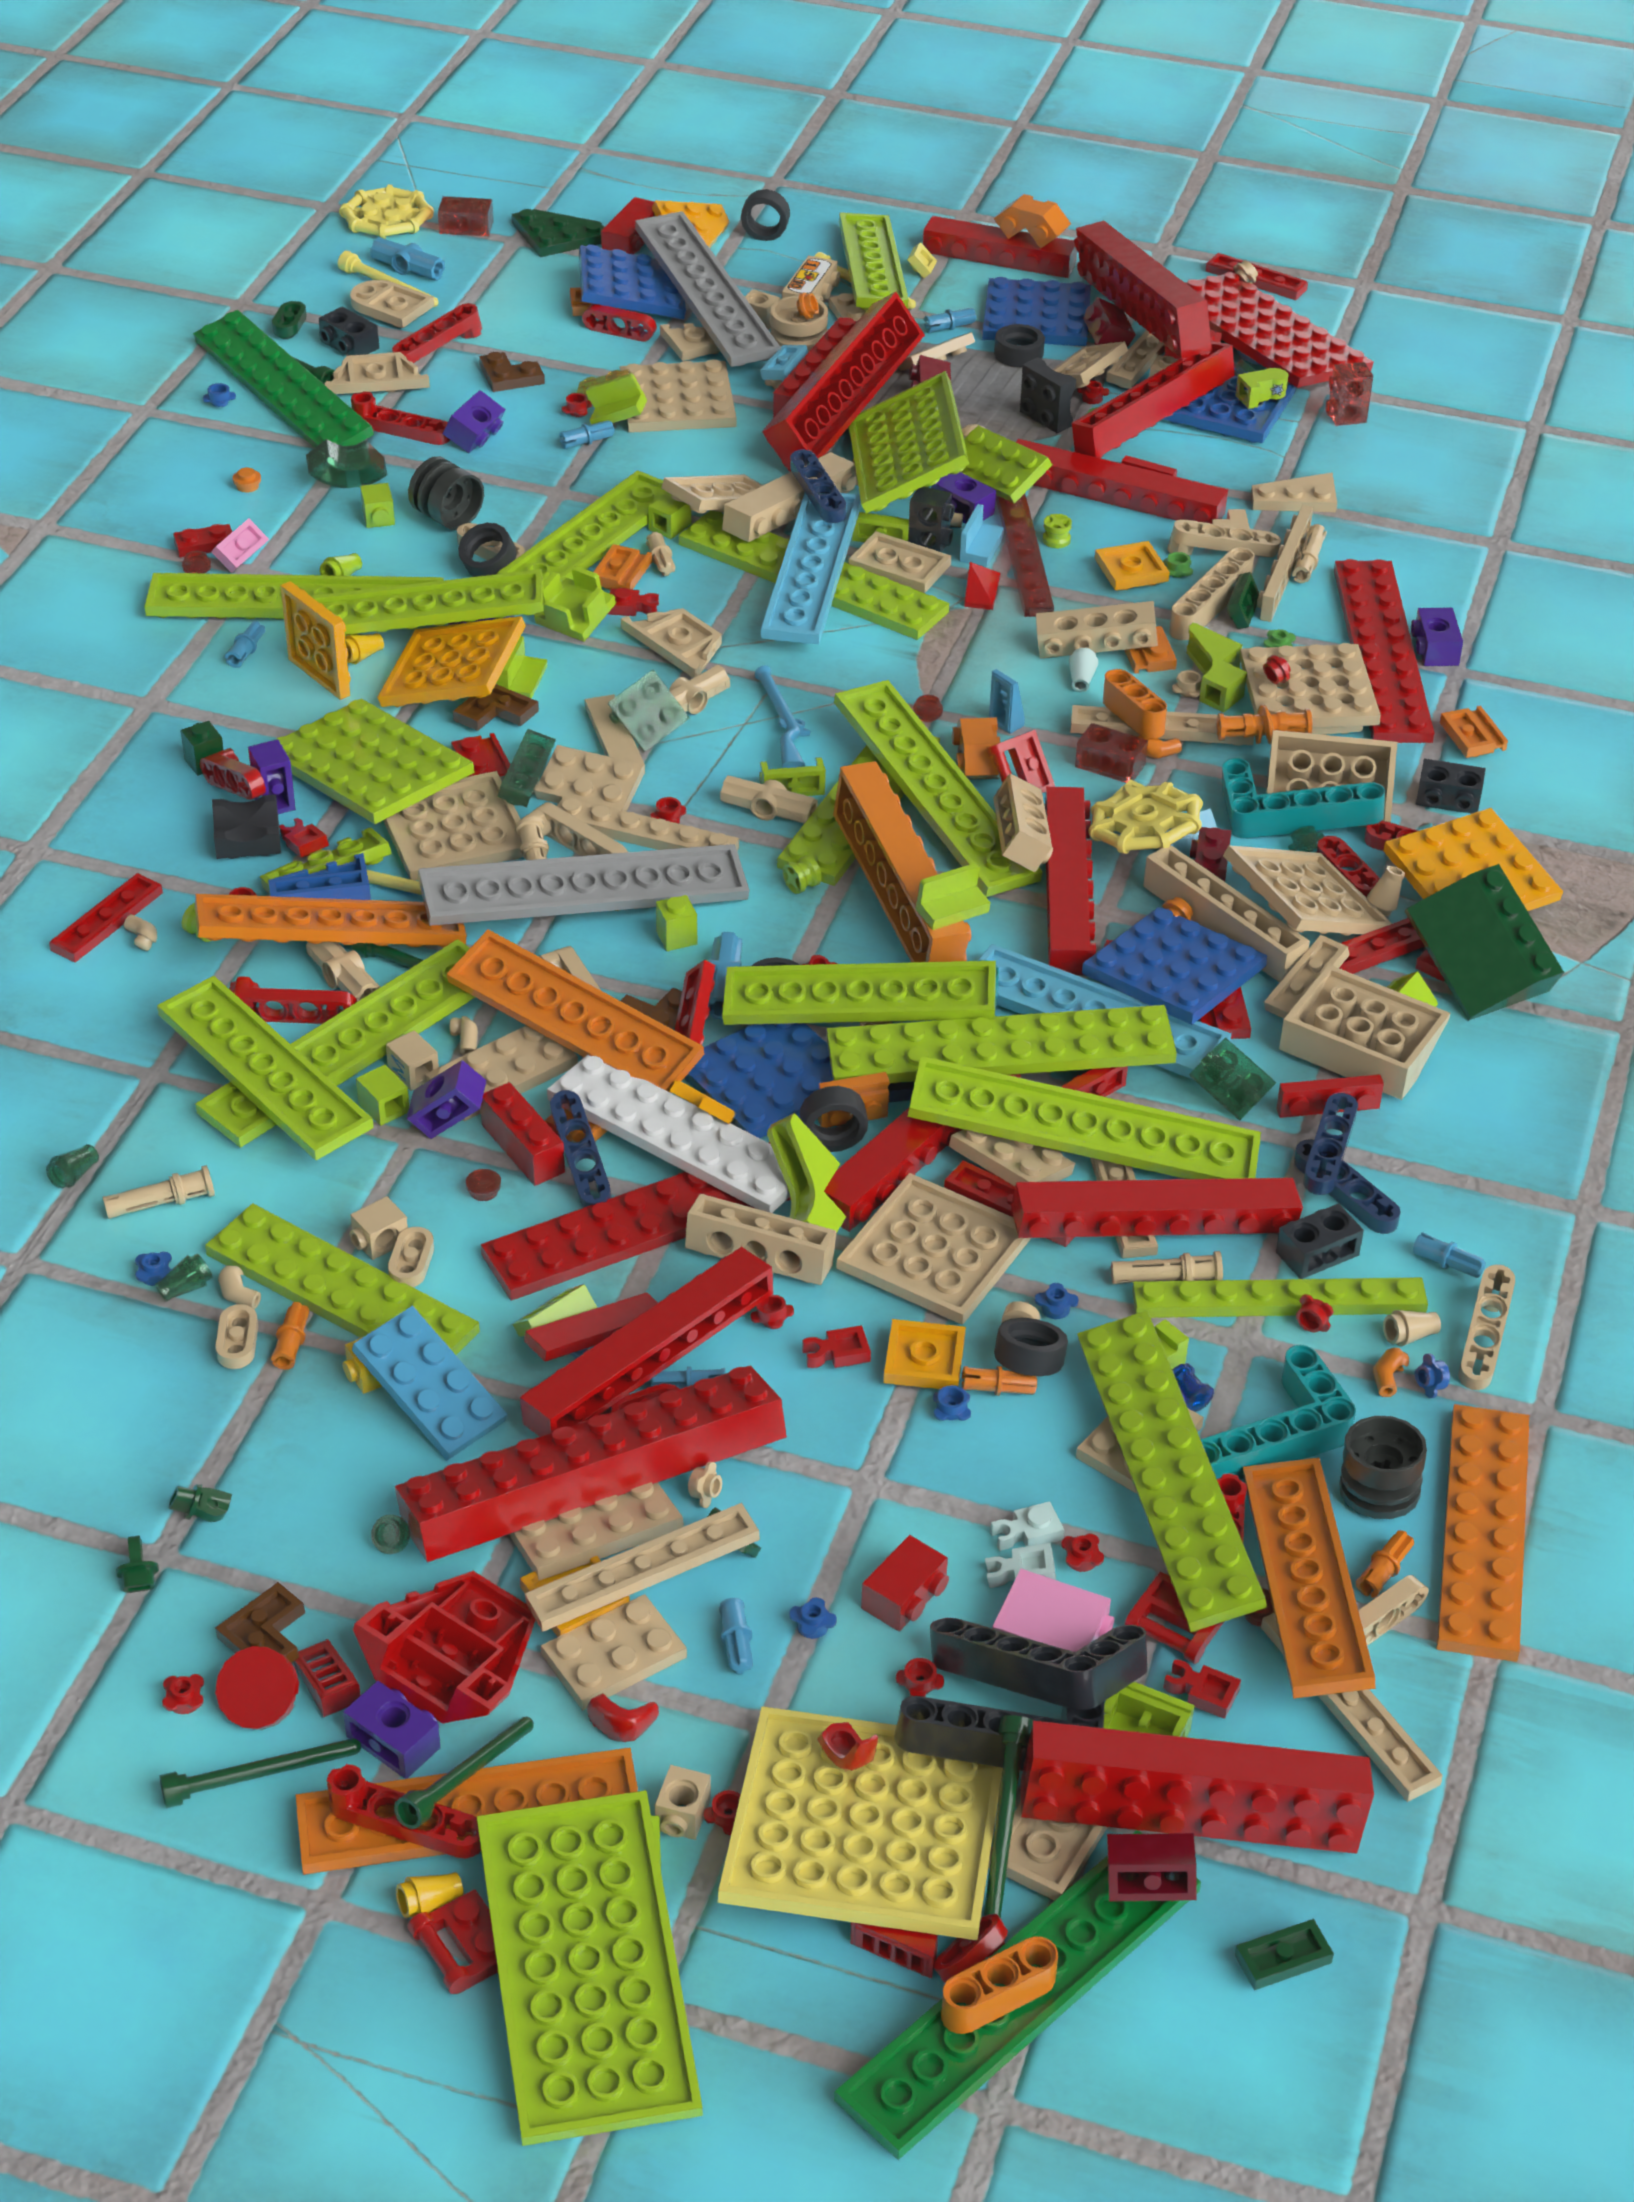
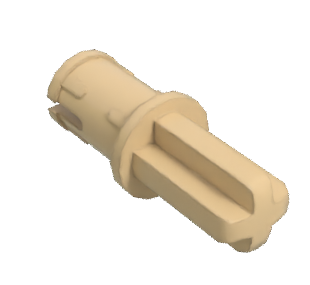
M653 532L646 538L648 540L646 545L652 553V562L657 565L658 570L662 572L663 576H669L671 572L675 571V565L671 558L672 551L665 544L662 534Z

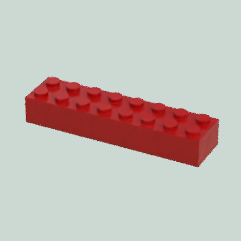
M1033 1721L1021 1777V1818L1160 1833H1194V1836L1357 1854L1374 1797L1370 1757Z

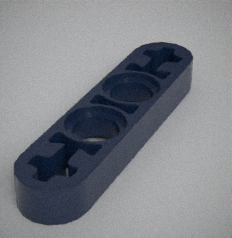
M804 449L794 451L790 456L791 472L820 517L828 523L843 521L846 518V501L812 451Z
M559 1091L551 1098V1114L558 1136L564 1142V1154L580 1202L583 1207L606 1202L612 1198L610 1184L582 1101L574 1091ZM563 1104L569 1105L573 1119L567 1121L565 1111L562 1108ZM573 1130H580L586 1134L585 1138L580 1142L574 1143L566 1139L567 1135ZM582 1159H591L595 1162V1166L589 1171H580L576 1168V1164ZM595 1181L597 1192L600 1194V1197L596 1199L591 1195L589 1183Z
M1336 1093L1327 1099L1305 1167L1303 1185L1310 1193L1325 1195L1332 1192L1335 1188L1358 1109L1357 1100L1349 1094ZM1339 1109L1344 1110L1342 1117L1336 1115ZM1336 1129L1341 1131L1343 1134L1332 1135L1326 1132V1130ZM1323 1151L1331 1152L1335 1157L1326 1158L1319 1153ZM1319 1170L1325 1171L1323 1178H1317Z
M1313 1139L1300 1141L1296 1146L1294 1164L1303 1174L1305 1173V1167L1314 1142ZM1323 1151L1319 1153L1326 1158L1335 1157L1331 1152ZM1343 1160L1339 1172L1343 1178L1337 1179L1335 1188L1328 1194L1374 1232L1380 1234L1394 1232L1399 1223L1400 1207ZM1319 1170L1317 1178H1323L1325 1171ZM1362 1193L1368 1198L1359 1200L1353 1198L1350 1194Z

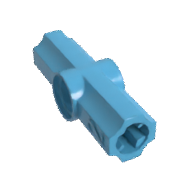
M378 237L373 241V245L370 248L371 257L391 265L401 275L412 272L437 281L442 277V273L445 270L444 260L423 252L415 243H409L404 246Z
M722 932L720 936L714 938L712 957L707 960L716 965L713 977L715 985L710 993L708 1003L709 1014L713 1019H723L727 967L742 966V939L738 938L734 932Z

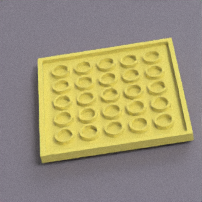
M762 1706L718 1889V1903L978 1940L1003 1768L905 1751L895 1742L896 1725ZM848 1722L862 1740L869 1739L876 1734L878 1736V1743L873 1762L857 1770L845 1771L837 1767L828 1758L817 1738L829 1725Z

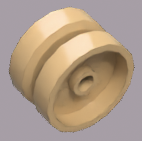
M799 296L784 297L776 301L771 306L772 336L780 347L782 345H806L809 352L828 331L826 328L828 324L827 306L817 299L819 306L818 314H815L811 319H806L797 310L796 302L799 300Z

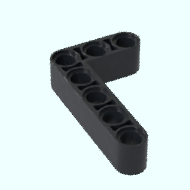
M942 1618L930 1624L932 1662L937 1669L1069 1709H1092L1148 1672L1146 1630L1140 1626L1122 1625L1115 1627L1077 1652H1073L957 1618Z
M911 1696L904 1699L900 1705L894 1738L896 1744L901 1749L911 1753L1003 1768L1006 1745L1002 1744V1737L999 1735L1001 1716L1015 1715L1026 1717L1033 1721L1104 1728V1702L1087 1710H1074L1062 1706L1061 1719L922 1696ZM1027 1747L1022 1748L1020 1771H1023Z

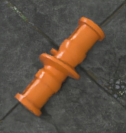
M1260 705L1256 715L1245 713L1236 716H1224L1223 713H1218L1216 721L1219 741H1224L1228 737L1252 738L1255 736L1256 744L1261 743L1262 736H1266L1268 744H1271L1273 730L1312 734L1313 724L1310 709H1304L1303 712L1296 713L1277 712L1270 714L1266 705Z

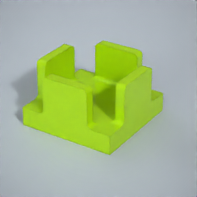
M575 566L571 570L573 580L565 577L561 582L560 574L553 571L543 583V612L535 613V623L585 642L616 604L615 597L602 590L597 573Z

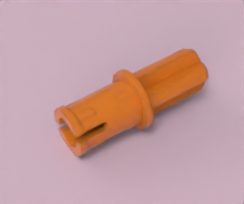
M300 1302L292 1303V1306L287 1310L283 1325L278 1327L276 1331L278 1341L271 1361L279 1369L287 1370L294 1367L299 1346L306 1339L304 1329L310 1312L308 1306L301 1305Z
M997 1366L996 1370L963 1367L962 1379L964 1381L961 1382V1387L964 1390L992 1391L996 1396H1000L1001 1392L1033 1395L1037 1389V1376L1003 1370L1002 1366Z
M1399 1530L1390 1538L1382 1550H1377L1372 1554L1370 1565L1356 1580V1586L1362 1594L1367 1597L1371 1595V1598L1377 1597L1388 1579L1399 1573L1401 1561L1414 1545L1413 1537L1407 1535L1406 1531Z

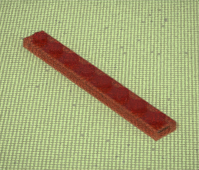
M1024 493L1015 503L996 495V502L1004 528L1024 617H1036V613L1054 612V604L1026 494Z

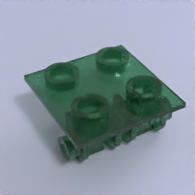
M654 669L607 703L612 711L609 714L611 721L615 724L618 722L623 723L644 752L690 719Z
M1226 1037L1189 1074L1191 1078L1239 1121L1276 1084L1270 1076Z

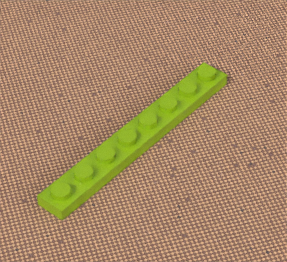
M1422 1277L1133 1282L1132 1290L1135 1314L1148 1310L1151 1318L1296 1316L1297 1311L1301 1308L1299 1299L1305 1294L1312 1296L1313 1299H1320L1328 1303L1333 1308L1334 1313L1332 1315L1391 1314L1394 1310L1426 1313L1428 1307Z

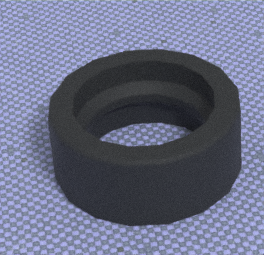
M768 189L757 190L749 195L743 205L740 217L742 227L754 239L762 241L775 240L786 230L790 218V208L785 198L776 191ZM757 204L770 205L780 215L778 224L769 227L760 225L751 216L752 208Z
M1011 324L1004 326L996 332L994 355L1003 364L1012 367H1023L1024 363L1037 357L1043 359L1045 336L1038 328L1030 325Z
M487 522L474 526L465 533L458 546L459 557L469 574L473 577L496 575L516 558L515 544L506 529L497 523ZM490 541L502 542L501 550L495 557L483 562L473 561L474 552L484 543Z
M829 1086L816 1090L805 1098L800 1107L801 1121L829 1152L843 1151L853 1147L863 1139L867 1132L868 1118L865 1104L861 1096L850 1088ZM842 1110L853 1114L849 1121L837 1127L825 1128L814 1123L822 1114L830 1111Z
M1032 1318L1010 1319L1003 1322L998 1328L994 1349L995 1359L1003 1367L1023 1375H1052L1059 1372L1064 1365L1068 1339L1067 1335L1059 1327L1049 1322Z

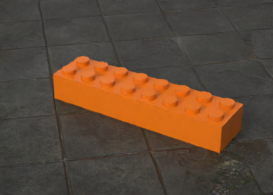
M876 761L840 767L833 815L910 961H967V944L971 941V929L967 922L960 921L932 930L915 910L920 881L938 875L935 870L934 860L932 857H928L924 849L922 838L919 835L917 836L912 828L909 815H905L898 795L894 794L889 786L887 775L882 773Z

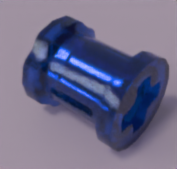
M1190 1363L1179 1364L1172 1369L1187 1408L1197 1412L1206 1407L1213 1398L1214 1389L1208 1383H1202L1195 1375V1368Z

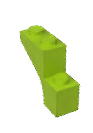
M1193 622L1188 630L1189 641L1186 653L1204 674L1201 681L1199 701L1224 713L1242 699L1245 694L1247 672L1240 669L1239 659L1240 649H1242L1243 645Z
M795 1113L771 1124L767 1131L768 1139L790 1193L791 1212L789 1218L836 1230L837 1233L846 1216L826 1195L824 1190L840 1163Z

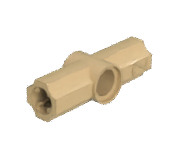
M720 665L714 666L691 680L680 677L672 683L668 693L646 705V713L650 717L651 722L657 727L666 724L687 711L694 715L698 714L706 707L708 699L730 687V678L726 674L725 669Z
M727 775L723 782L720 801L751 809L757 818L766 821L772 820L777 816L805 823L817 808L818 800L813 797L787 791L785 786L776 780H767L763 784L729 775Z
M308 942L306 944L307 954L321 967L324 979L330 988H340L342 991L352 994L357 999V1002L380 988L365 971L363 961L355 950L347 952L338 942H323L320 944Z

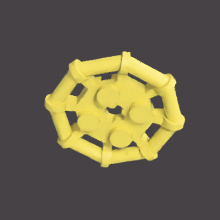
M387 184V187L367 191L360 189L356 191L355 196L351 200L340 206L339 213L346 219L350 231L354 233L364 232L386 239L387 236L407 232L414 234L418 232L419 227L426 220H430L433 217L434 209L426 202L421 191H408L395 188L393 184Z
M1164 782L1162 785L1123 786V790L1105 801H1098L1091 807L1093 817L1092 825L1088 832L1094 841H1103L1117 848L1118 852L1127 854L1132 850L1168 848L1186 835L1195 834L1200 830L1202 826L1200 810L1203 806V801L1199 795L1181 791L1170 782ZM1114 831L1120 832L1121 835L1114 833Z

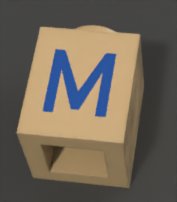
M415 1030L386 1044L388 1068L408 1086L410 1091L426 1083V1073L439 1068L438 1052Z

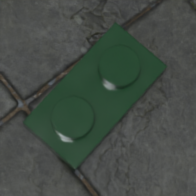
M1251 572L1239 575L1231 598L1227 603L1228 616L1234 620L1238 630L1249 627L1257 606L1259 590Z
M1311 1919L1236 1945L1234 1955L1255 1991L1331 1964L1334 1953L1315 1920Z

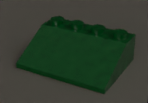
M1500 864L1471 873L1408 907L1404 911L1468 1021L1547 993L1564 974L1562 967Z

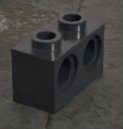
M342 306L318 318L321 342L347 356L365 355L379 349L378 325Z
M924 486L916 490L910 499L908 542L939 552H943L946 546H950L953 539V529H950V522L955 511V506L951 505L952 493Z
M1424 758L1416 805L1470 814L1478 812L1486 768Z
M1338 1203L1326 1209H1320L1299 1220L1290 1221L1280 1227L1276 1253L1299 1279H1304L1359 1256L1364 1230Z

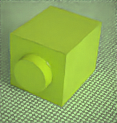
M380 483L360 486L362 511L366 527L395 525L393 499L389 484Z
M666 492L648 506L649 530L673 539L691 525L690 505L674 500L671 497L672 494Z
M687 895L656 901V932L666 951L698 945L697 913Z
M385 1064L356 1078L358 1104L380 1126L408 1113V1086Z

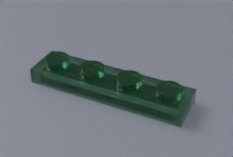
M527 729L500 786L497 797L505 799L512 805H521L527 808L553 751L556 739Z

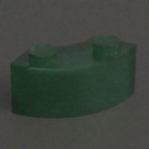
M325 439L306 455L308 473L320 482L334 487L356 488L362 485H370L388 475L385 457L367 440L357 445L342 446Z

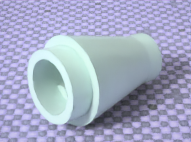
M1079 648L1069 657L1072 678L1071 686L1077 692H1085L1089 689L1091 679L1098 666V659L1095 652L1091 649Z

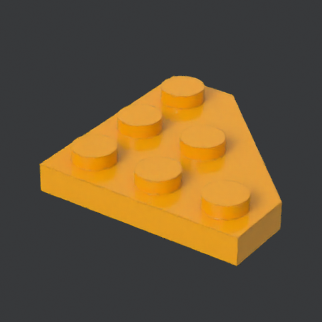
M655 200L652 206L655 216L683 211L709 248L717 241L718 236L721 233L723 234L730 222L722 204Z

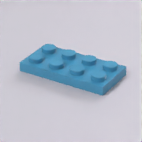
M413 1306L353 1344L352 1352L446 1461L506 1421L508 1414Z

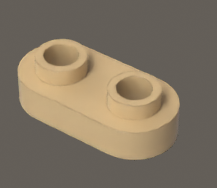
M410 1227L398 1235L388 1263L389 1275L393 1280L406 1283L411 1287H416L423 1282L434 1253L433 1235L428 1229Z
M244 1304L232 1305L226 1308L220 1315L216 1353L218 1362L226 1368L239 1369L247 1366L254 1359L258 1319L257 1313L252 1307Z

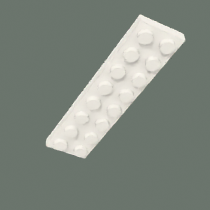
M585 1056L547 1089V1098L550 1101L559 1091H574L582 1101L588 1121L601 1126V1128L756 1209L773 1213L790 1197L787 1184L771 1144L718 1119L646 1080L631 1077L627 1071L617 1070L603 1063L600 1057ZM568 1104L562 1105L563 1107L567 1108V1110L571 1111V1108Z

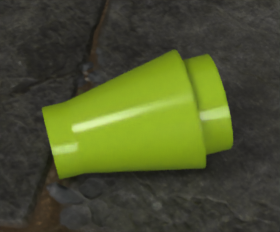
M356 553L327 557L320 565V575L351 576L355 571L362 568V559Z

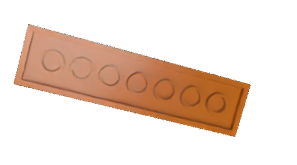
M195 894L198 937L213 941L231 938L246 942L260 939L273 940L279 943L307 941L312 944L340 942L345 945L373 943L377 946L406 944L410 947L438 945L444 948L458 939L466 944L467 934L464 923L429 926L424 902Z
M489 929L485 931L446 974L448 982L580 1056L600 1057L603 1063L617 1070L627 1071L631 1077L646 1080L670 1092L674 1082L677 1080L682 1081L704 1055V1047Z
M1454 1404L1436 1650L1513 1662L1518 1661L1521 1634L1530 1415Z
M1320 1458L1243 1467L1244 1482L1247 1485L1248 1500L1293 1699L1376 1689L1375 1674Z
M631 1747L482 1768L443 1797L437 1804L477 1817L638 1792ZM447 1773L374 1784L402 1793H407L411 1790L424 1791ZM328 1790L296 1794L303 1875L445 1854L338 1819L331 1812ZM383 1805L375 1813L382 1818L392 1817L395 1815L394 1805ZM430 1817L429 1820H427L417 1829L424 1831L430 1830L434 1828L438 1822L436 1821V1819ZM466 1832L463 1837L458 1836V1840L464 1841L465 1837L472 1836V1833Z

